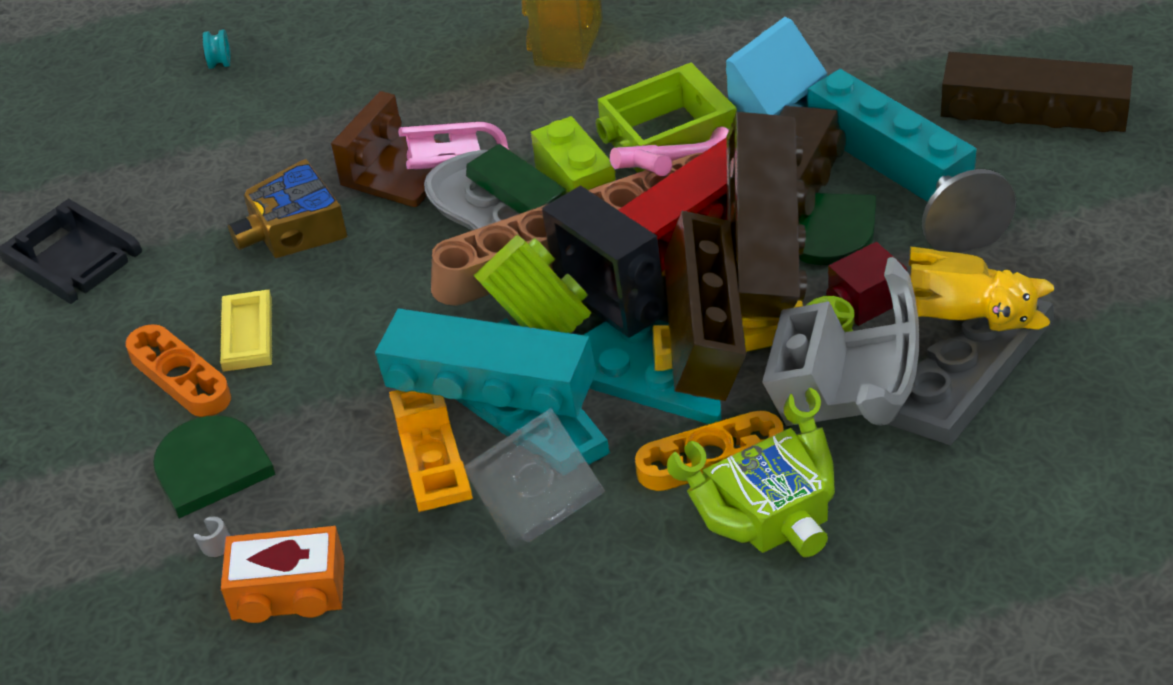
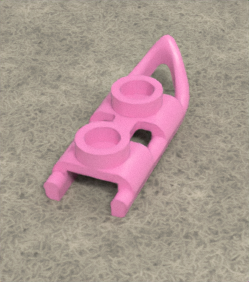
M486 122L400 127L398 130L400 137L406 136L408 145L406 167L407 169L415 170L435 168L440 163L457 155L480 150L476 136L477 131L489 133L496 140L497 144H501L509 150L507 139L497 126ZM449 133L450 142H435V134Z

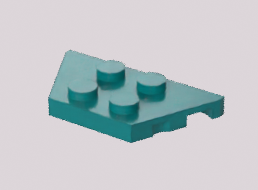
M657 320L630 338L607 322L584 334V336L590 337L596 367V374L589 389L706 424L722 421L720 400L675 392L673 369L655 371L652 342L653 325H669L668 322Z

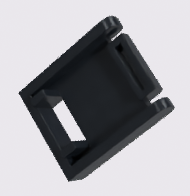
M69 198L0 246L2 262L69 304L78 300L74 287L86 294L128 263L125 252L134 257L142 253L141 245L134 236ZM61 227L70 232L36 256L33 249L34 246Z

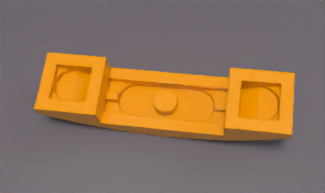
M395 390L389 392L418 512L473 499L464 464L460 459L450 425L444 397L414 391L404 392Z

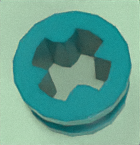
M219 30L217 35H211L209 31L203 32V48L208 68L214 69L219 63H222L224 67H229L231 51L226 30Z

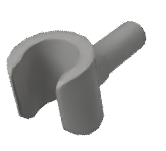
M208 517L204 520V523L211 535L201 536L194 534V538L203 554L209 557L222 556L225 550L226 536H230L221 518Z

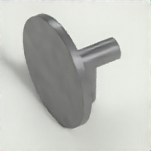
M986 169L970 170L954 177L943 176L938 180L936 184L937 190L925 207L922 217V229L929 244L937 251L961 253L991 245L1000 238L1012 221L1016 208L1014 190L1002 175Z

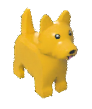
M910 246V278L915 294L918 317H933L946 320H968L986 317L989 322V328L994 331L1019 328L1039 330L1049 326L1050 320L1042 312L1036 310L1038 298L1054 291V285L1048 280L1029 278L1018 272L1012 274L1010 270L997 271L988 269L984 260L974 255Z

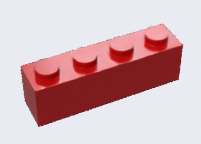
M727 137L618 209L657 235L662 272L665 270L664 254L681 211L727 220Z

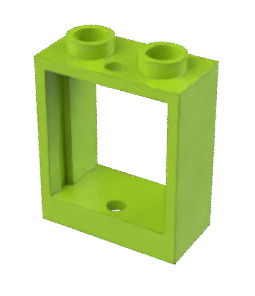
M690 62L598 98L599 118L596 119V129L601 140L605 144L611 143L615 148L697 144L710 140L713 131L718 127L730 129L737 108ZM682 107L695 118L693 121L645 140L632 128ZM633 167L637 173L645 171V169Z

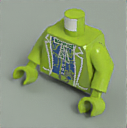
M808 388L805 392L806 402L810 409L809 412H802L796 408L792 394L785 401L783 407L784 415L790 422L799 425L801 433L797 435L792 428L786 429L703 469V474L700 470L706 463V452L695 441H690L684 446L685 454L691 460L692 467L685 465L677 452H673L668 458L667 470L674 479L689 483L690 488L687 490V493L706 526L713 533L740 543L750 542L762 553L786 541H789L803 557H811L824 548L828 536L820 524L828 521V502H830L835 494L834 464L823 427L817 428L814 421V416L821 406V399L816 390Z

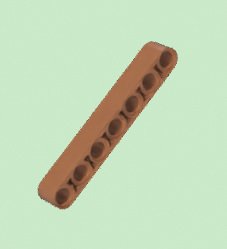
M695 153L673 160L671 171L665 176H658L651 171L645 170L590 189L589 191L618 210L702 153ZM544 206L438 243L432 251L431 293L433 297L443 304L456 306L489 295L490 293L473 275L516 235H519L527 243L536 238L549 251L542 214ZM571 245L566 248V252L570 249Z

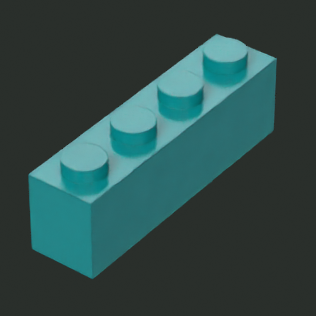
M842 69L836 70L808 88V108L837 110L840 129L844 130L846 134L844 151L927 202L937 190L936 184L943 176L954 177L960 173L975 170L977 148Z
M399 308L375 351L386 387L404 392L414 391L441 395L448 399H464L489 403L498 407L508 406L539 411L547 415L558 414L577 417L596 374L589 336Z

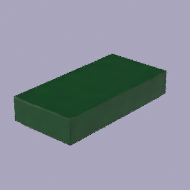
M497 144L466 165V177L519 214L547 205L566 194L567 189L501 144Z

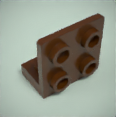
M379 91L331 142L341 186L411 207H417L427 196L424 182L426 176L433 168L407 169L408 145L406 136L400 137L398 133L402 121L394 94ZM435 140L436 143H446L439 140Z

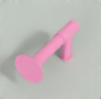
M718 127L713 131L710 140L697 144L613 148L610 152V162L614 169L639 167L651 171L658 176H665L671 171L673 160L705 152L726 138L729 129Z

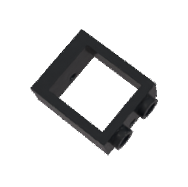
M581 185L542 208L549 252L555 258V261L552 262L553 272L560 279L568 273L582 287L588 296L581 302L589 310L628 338L668 314L657 235ZM571 245L570 249L566 252V248ZM603 256L613 262L614 268L604 262Z

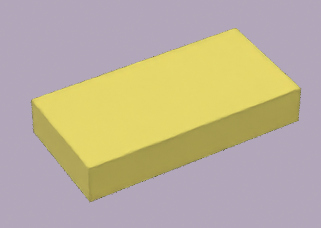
M270 290L222 296L220 364L223 372L272 365V297Z

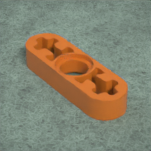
M151 324L139 327L129 334L126 339V348L132 364L191 414L199 417L214 416L227 408L231 401V393L225 376L163 326ZM147 345L153 348L158 346L161 354L157 357L156 353ZM176 367H190L189 371L181 376H166L169 371ZM199 382L200 388L212 395L208 396L204 393L198 395L195 385Z

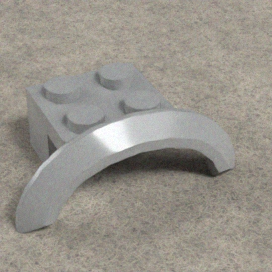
M894 257L888 258L884 276L891 293L896 324L844 332L830 302L781 311L762 383L786 426L797 425L790 422L784 415L783 407L786 399L792 394L796 408L802 412H809V405L805 398V392L808 388L816 390L821 399L820 409L814 416L815 422L863 415L870 423L880 426L887 425L895 420L911 393L916 377L919 356V319L910 275Z

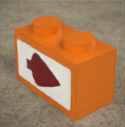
M336 526L226 536L221 591L231 620L242 619L249 623H260L267 620L270 616L298 614L303 617L313 618L324 614L325 611L342 609L344 554Z

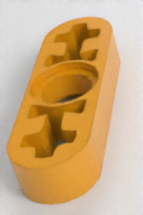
M753 411L649 442L643 445L635 456L637 479L644 487L655 491L668 490L688 484L687 481L674 479L667 469L659 470L652 463L661 461L664 466H667L668 458L671 454L677 452L679 455V453L685 452L684 446L690 441H695L702 447L717 446L724 451L722 455L706 459L704 467L700 470L703 474V469L766 440H760L757 435H751L752 432L760 431L763 436L770 438L783 431V423L773 413ZM732 437L736 438V445L740 444V448H734ZM686 456L687 464L685 465L692 467L691 460Z

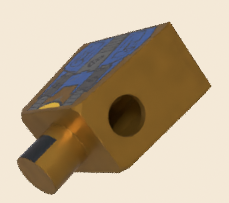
M307 159L299 161L247 189L244 198L249 216L228 224L230 235L238 250L264 241L275 258L348 237L340 204Z

